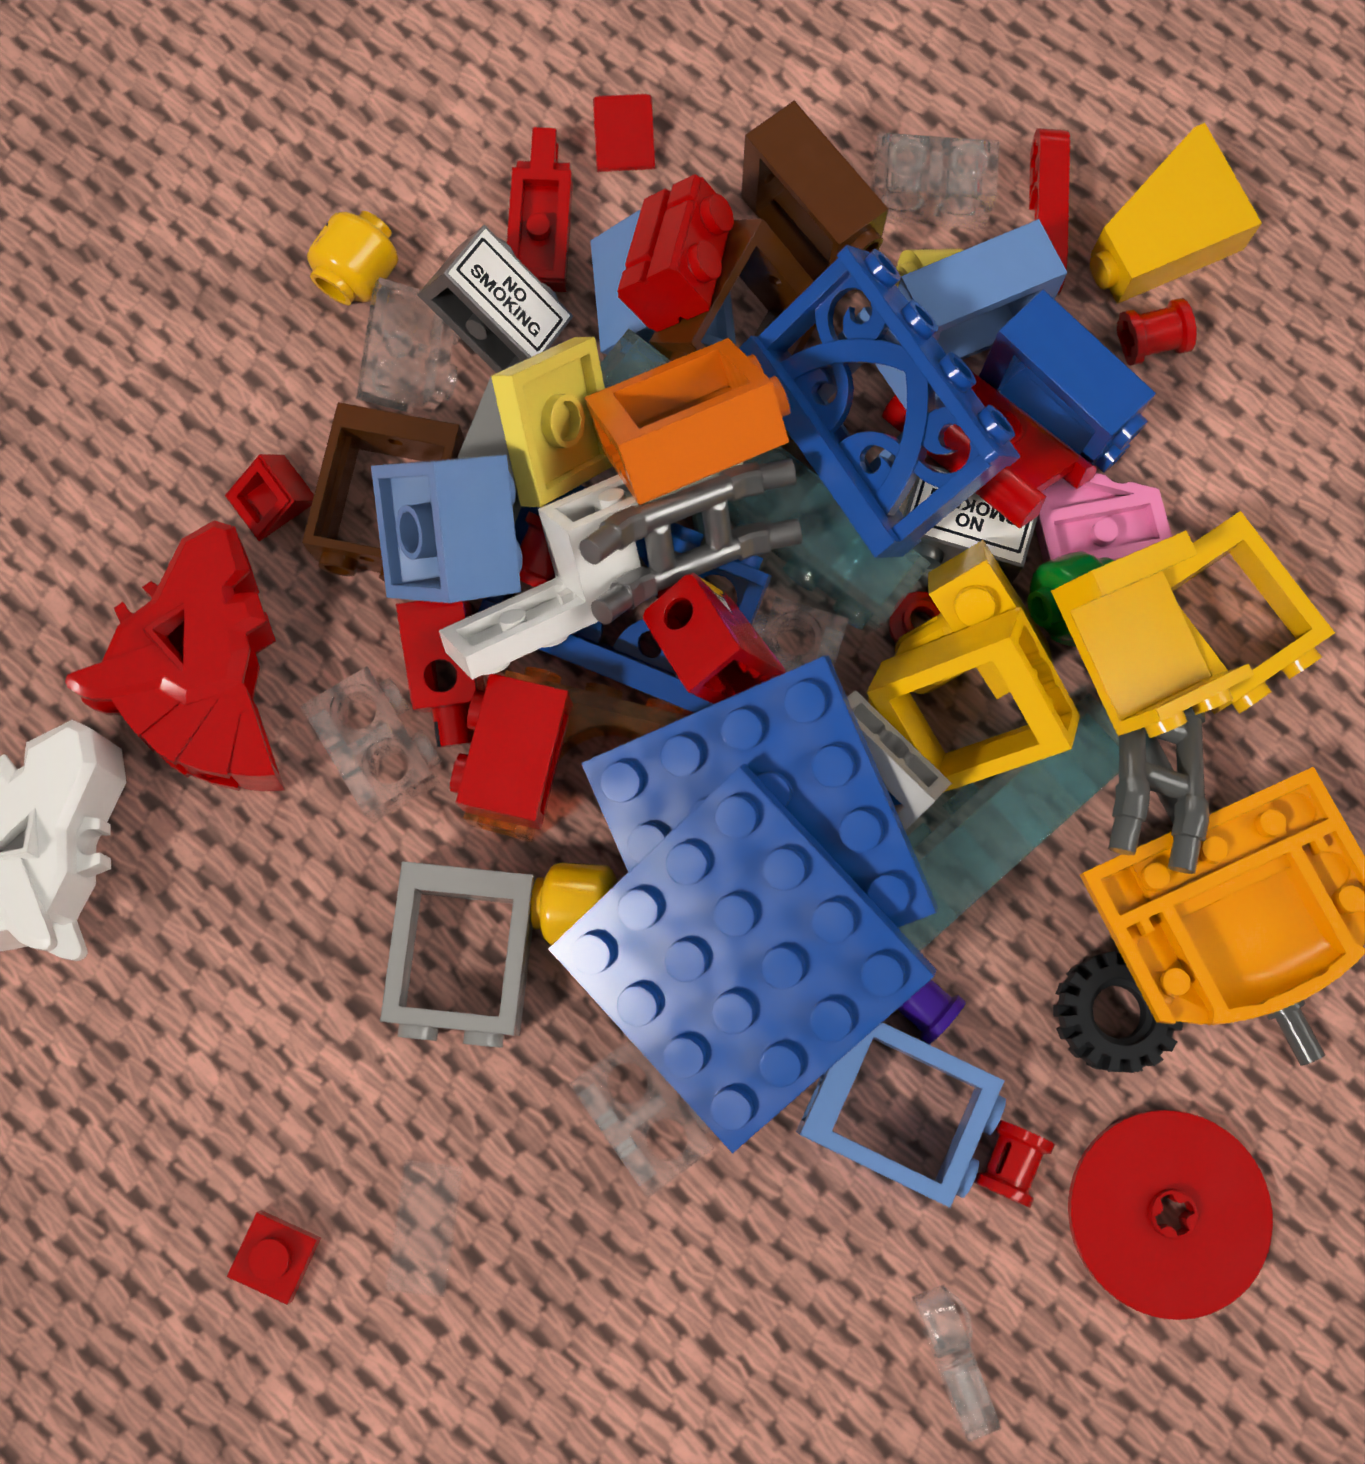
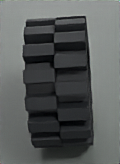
M1114 951L1086 958L1082 963L1073 966L1066 973L1068 977L1064 983H1059L1055 993L1059 995L1058 1005H1053V1016L1058 1017L1060 1027L1056 1028L1060 1039H1065L1069 1044L1068 1050L1075 1058H1081L1086 1061V1065L1108 1072L1143 1071L1145 1066H1155L1163 1061L1160 1055L1164 1051H1172L1178 1041L1172 1039L1174 1031H1182L1183 1022L1176 1021V1024H1166L1155 1021L1120 953ZM1110 986H1119L1128 990L1136 998L1140 1007L1138 1026L1130 1035L1120 1039L1110 1037L1102 1032L1093 1016V1005L1096 997L1102 990Z

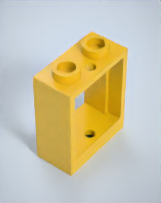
M1241 511L1193 542L1197 555L1163 570V573L1173 592L1230 553L1296 640L1252 670L1254 676L1230 687L1229 690L1233 699L1211 709L1214 715L1231 704L1240 714L1272 692L1264 681L1281 670L1288 679L1299 674L1322 658L1315 647L1335 634L1334 630ZM1181 609L1211 676L1228 671Z
M1021 606L881 661L866 692L869 703L952 783L944 792L1071 750L1080 719L1077 708ZM993 661L1028 725L945 753L910 692Z

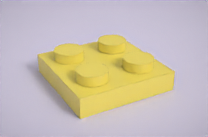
M595 337L571 338L491 375L521 506L543 507L612 467V464L604 454L584 398L605 389Z

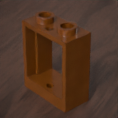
M795 100L745 135L741 198L759 219L766 221L813 281L838 258L837 254L846 245L867 252H872L874 249L879 251L883 243L882 235L888 215V207ZM851 290L847 293L850 295L856 293L859 290Z
M764 219L734 220L733 228L728 234L722 258V272L717 278L710 310L688 320L681 317L680 323L662 331L654 332L649 342L667 360L666 363L705 348L701 340L738 277L743 280L768 310L754 335L756 337L814 282ZM816 323L788 349L791 356L804 349L816 327Z
M340 402L337 403L302 541L313 558L319 561L318 566L321 569L341 576H355L357 568L379 572V578L385 582L381 548L336 540L358 451L364 450L418 461L458 458L465 441L460 425Z

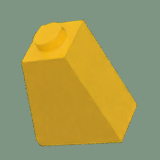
M1206 123L1195 126L1106 224L1090 254V270L1094 281L1103 290L1109 288L1117 304L1244 250L1262 224Z

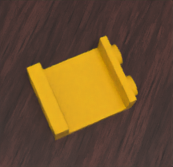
M1187 530L1096 568L1051 591L1117 736L1144 727L1149 738L1171 731L1188 722L1183 712L1184 710L1192 707L1195 715L1223 705L1233 699L1229 690L1230 687L1254 676L1249 663L1211 676L1163 573V570L1197 555Z

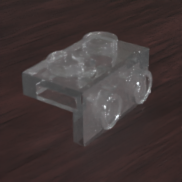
M381 277L376 281L371 296L356 399L411 414L430 415L443 400L448 401L451 398L457 379V366L450 364L452 344L456 345L460 337L417 296L421 291L420 289Z

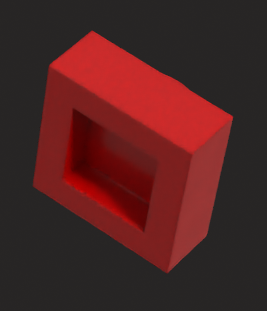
M258 1211L227 1277L288 1305L296 1295L321 1237L265 1211Z

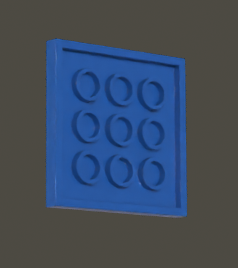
M829 655L820 657L581 763L628 872L730 774L745 763L898 928L935 914L939 908Z
M745 763L730 774L549 948L551 953L732 1154L928 983L937 971Z

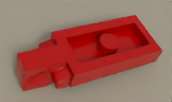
M533 127L531 160H517V166L512 167L507 244L512 248L515 256L541 283L549 286L554 292H566L573 190L572 170L570 163L558 162L559 143L556 141L557 129Z

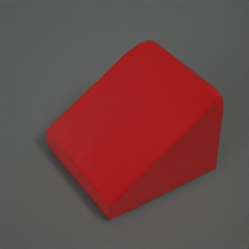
M631 94L594 97L593 113L597 172L655 169L651 95Z
M259 454L225 496L260 542L312 505L314 494L285 455Z

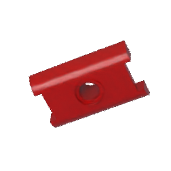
M972 371L976 383L971 389L985 407L992 405L1010 423L1015 433L1010 442L1020 455L1018 460L1012 465L1006 466L975 493L1020 529L1038 517L1047 497L1042 491L1061 478L1078 489L1094 478L1096 467ZM895 394L886 406L882 418L902 433L905 425L906 409ZM954 424L949 426L944 432L943 439L945 445L952 450H956V452L949 455H940L927 450V454L950 473L958 471L966 464L971 450L969 438L961 427Z

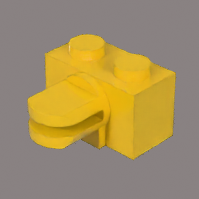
M984 540L928 572L929 595L939 609L940 614L901 636L895 644V656L1021 606L1054 666L1048 641L1032 619L1029 611ZM993 661L976 667L996 699L1010 692ZM965 672L913 692L917 694L932 692Z

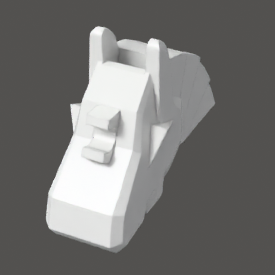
M70 720L26 742L24 766L19 769L14 766L7 755L3 754L0 756V951L29 946L34 949L48 951L60 958L72 961H80L88 954L77 919L96 885V875L111 869V858L102 853H96V845L101 835H111V824L107 822L125 787L126 775L122 749L93 729L74 720Z

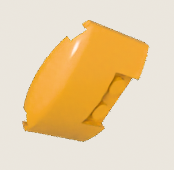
M1314 766L1209 814L1206 839L1201 842L1195 874L1181 873L1168 868L1174 836L1171 835L1172 832L1137 847L1135 855L1122 854L1080 874L1155 1021L1159 1023L1176 1024V1021L1199 1025H1220L1249 1020L1277 1012L1319 992L1341 977L1365 954V856Z

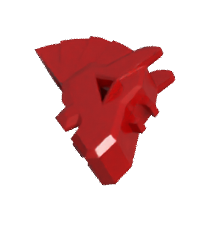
M214 520L181 539L159 585L150 581L142 587L151 601L135 613L130 612L123 602L114 608L120 624L115 630L102 662L69 673L66 676L65 683L71 691L81 696V700L85 705L93 710L106 715H122L137 736L153 752L156 751L173 769L187 778L193 776L212 785L240 791V788L253 791H285L258 707L253 701L260 672L257 653L276 642L267 613L263 611L258 596L260 592L246 550L235 526ZM182 649H183V657H182L181 654L179 653Z

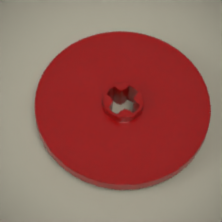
M1151 1110L1120 1119L1103 1130L1090 1143L1076 1166L1070 1184L1068 1218L1071 1235L1078 1255L1091 1276L1105 1291L1138 1312L1153 1317L1173 1320L1194 1319L1217 1312L1238 1299L1251 1286L1267 1258L1272 1240L1273 1210L1263 1174L1254 1158L1237 1138L1221 1126L1203 1117L1175 1110ZM1164 1196H1167L1173 1202L1185 1203L1187 1211L1178 1216L1181 1228L1177 1231L1164 1223L1157 1224L1155 1216L1163 1211V1204L1160 1199Z

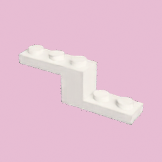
M719 472L641 505H638L620 476L615 475L539 508L538 512L556 578L440 629L439 634L445 652L473 680L481 675L500 672L508 667L512 661L542 647L558 645L565 641L570 634L598 622L591 611L592 602L607 592L611 584L622 575L641 567L637 546L634 541L623 550H616L595 565L588 563L581 555L579 550L580 542L598 530L600 523L614 513L631 506L637 508L717 477Z

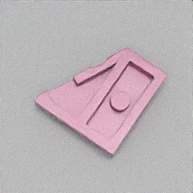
M1096 473L1094 478L1078 489L1061 478L1042 491L1047 497L1037 517L1035 530L1044 563L1068 553L1080 551L1091 554L1098 559L1108 557L1115 561L1172 536L1160 490L1134 482L1116 483L1106 475Z

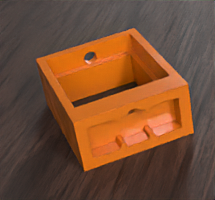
M729 338L584 397L604 454L638 505L789 443L782 417L790 414V405L781 382L776 376L768 378L764 374L754 354L746 356Z

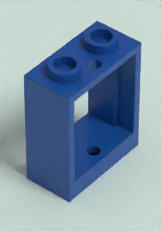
M1044 289L998 331L979 374V377L1086 460L1097 466L1103 473L1109 470L1131 446L1129 443L1147 425L1149 421L1141 414L1156 394Z

